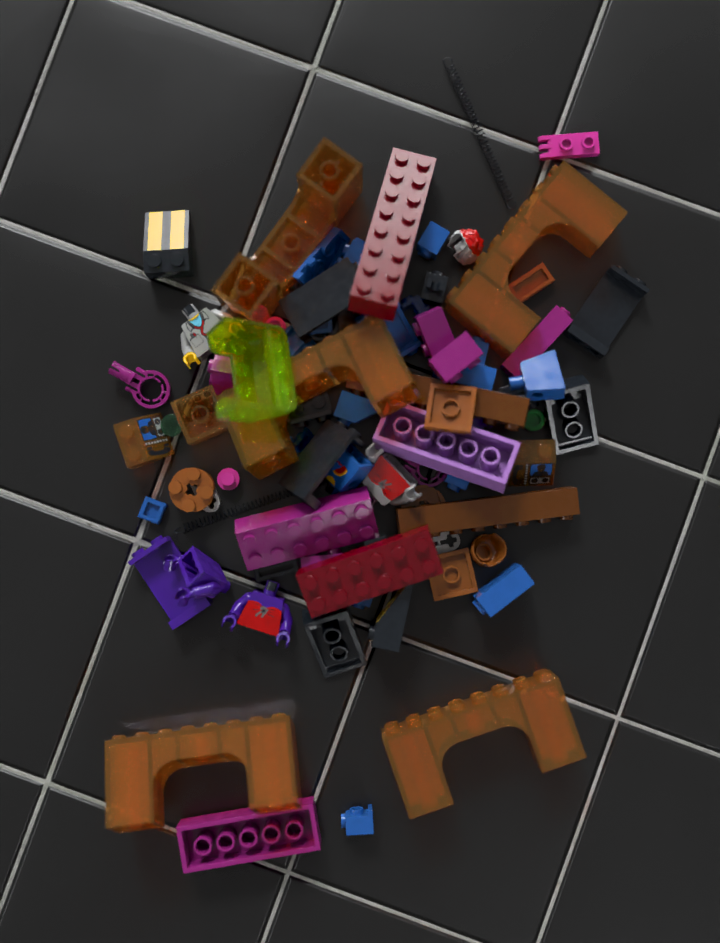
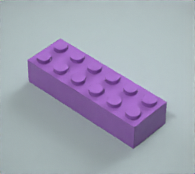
M389 398L373 436V443H375L377 450L382 448L384 452L504 493L519 452L520 442L473 426L471 435L425 430L426 410Z

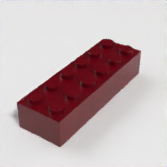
M427 524L299 568L296 578L311 618L444 574V569Z

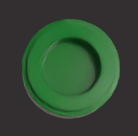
M530 409L525 429L531 432L540 430L545 423V417L540 410Z

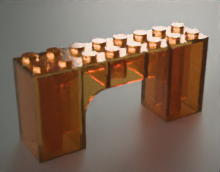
M325 137L296 174L298 182L297 193L272 231L250 258L239 252L211 290L224 309L258 333L279 306L278 301L284 298L290 291L289 288L296 283L292 275L332 228L337 227L363 191V164Z
M563 161L559 167L556 164L552 167L543 183L540 182L532 192L533 194L529 200L526 199L515 215L516 219L513 216L509 219L501 232L502 236L499 234L495 236L486 250L488 253L486 254L484 251L481 253L472 267L474 270H467L458 284L460 287L456 288L454 286L444 301L446 303L444 310L475 336L484 338V342L490 343L489 347L505 360L515 351L541 319L518 300L508 286L509 272L531 245L543 235L555 234L566 239L585 256L590 258L628 213L566 161Z
M368 315L363 321L345 327L342 332L334 336H328L314 346L306 347L301 353L285 358L282 363L264 369L255 377L247 378L241 384L225 389L220 395L215 397L243 467L261 480L299 461L300 459L287 431L289 414L297 405L342 382L355 381L361 383L371 405L381 419L423 398L384 319Z
M540 669L533 673L534 676L528 678L520 676L513 679L511 684L505 686L503 683L491 687V691L485 693L477 691L470 694L468 699H454L448 702V706L442 708L434 706L427 710L428 713L422 715L415 713L407 716L405 721L386 723L384 725L385 728L381 729L382 740L409 819L454 804L442 769L443 756L448 748L455 743L504 726H515L522 729L526 735L534 761L542 773L586 758L559 677L551 670Z
M285 713L273 714L272 718L263 719L262 716H255L245 722L233 719L226 721V724L223 725L206 723L201 728L183 726L179 731L161 729L158 730L157 734L149 735V732H139L135 734V737L126 738L125 735H116L112 737V740H106V829L120 834L164 828L163 793L169 776L181 768L236 761L245 765L248 780L249 808L256 815L302 809L295 725L289 715L286 716Z

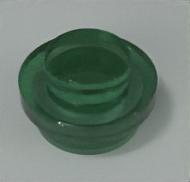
M175 414L166 415L161 421V430L167 436H177L183 430V421Z

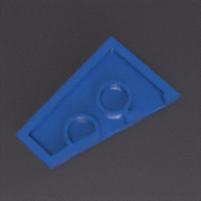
M333 227L292 277L301 285H304L337 263L338 257H342V251L351 239L341 229Z

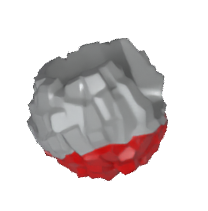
M469 228L467 230L460 229L451 235L447 246L456 251L453 256L458 262H461L462 265H470L480 257L484 247V240L479 236L477 230Z

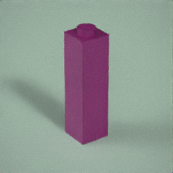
M556 305L499 368L509 377L519 376L520 363L543 354L573 321L570 318L571 314L564 307L559 308Z

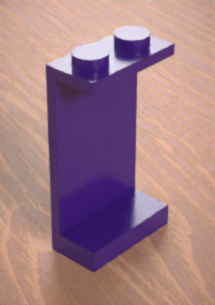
M160 535L150 542L152 546L144 550L141 548L131 555L133 559L128 561L130 566L135 565L171 621L168 624L174 630L214 602L211 598L204 596L197 599L189 598L188 604L184 607L177 605L179 599L175 600L178 589L186 588L189 591L191 589L186 585L179 564H176L174 571L164 570L163 562L167 554H173L177 558L182 554L170 536L163 538Z

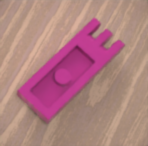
M598 131L538 137V143H547L538 146L539 152L548 151V153L540 154L539 160L595 157L600 154Z

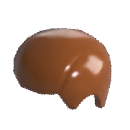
M496 533L477 536L470 547L473 561L485 568L494 567L501 563L507 553L505 540Z

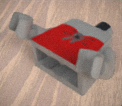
M372 443L366 449L367 459L374 467L367 474L363 485L367 486L369 490L368 493L372 506L377 501L383 506L388 503L393 506L409 504L422 496V493L418 494L414 489L419 482L392 454L385 453L381 455L384 450L381 448L378 451L375 448V443Z

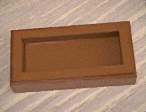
M542 262L506 286L505 289L515 304L519 306L549 286L555 279Z

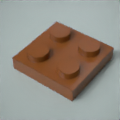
M431 383L424 429L471 435L477 387Z
M465 547L440 553L439 556L444 574L429 578L434 602L478 592L469 548Z

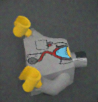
M189 304L182 310L188 319L181 326L183 332L180 335L184 363L188 369H191L190 364L194 361L200 365L199 359L202 361L228 342L233 334L238 336L239 334L236 330L239 327L244 329L246 327L239 319H235L228 313L217 309L210 311L207 307L199 312L193 304Z

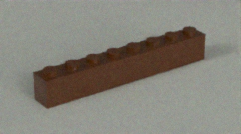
M352 361L346 388L352 394L364 397V394L371 395L373 400L385 402L386 399L390 398L405 404L416 405L417 408L427 411L430 384L443 383L439 379ZM448 382V383H447V385L467 386V385H462V384H458V383H454V384H451V382ZM477 388L474 418L483 420L482 423L485 425L496 426V423L504 424L505 429L518 431L519 428H525L531 402L528 398Z
M567 486L395 508L398 534L428 524L432 537H438L440 532L449 531V534L463 533L462 529L471 528L472 532L483 531L485 526L492 525L494 529L506 528L507 523L523 526L529 525L531 520H537L538 523L551 522V518L559 517V520L573 519V515L580 514L577 487Z

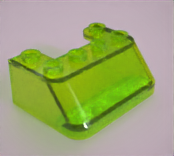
M224 316L207 332L209 349L216 355L230 357L235 398L223 397L216 403L217 420L253 423L286 415L296 408L297 400L288 338L282 327Z

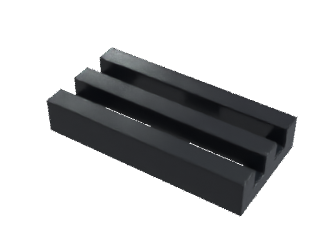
M293 559L254 569L253 571L258 583L297 572L300 567L298 560ZM289 564L294 565V568L262 577L259 575L260 572Z

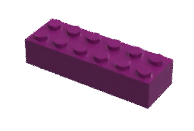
M367 486L317 498L322 503L317 510L302 502L235 519V535L247 571L380 537Z
M314 796L180 819L176 826L183 874L321 850L322 840Z

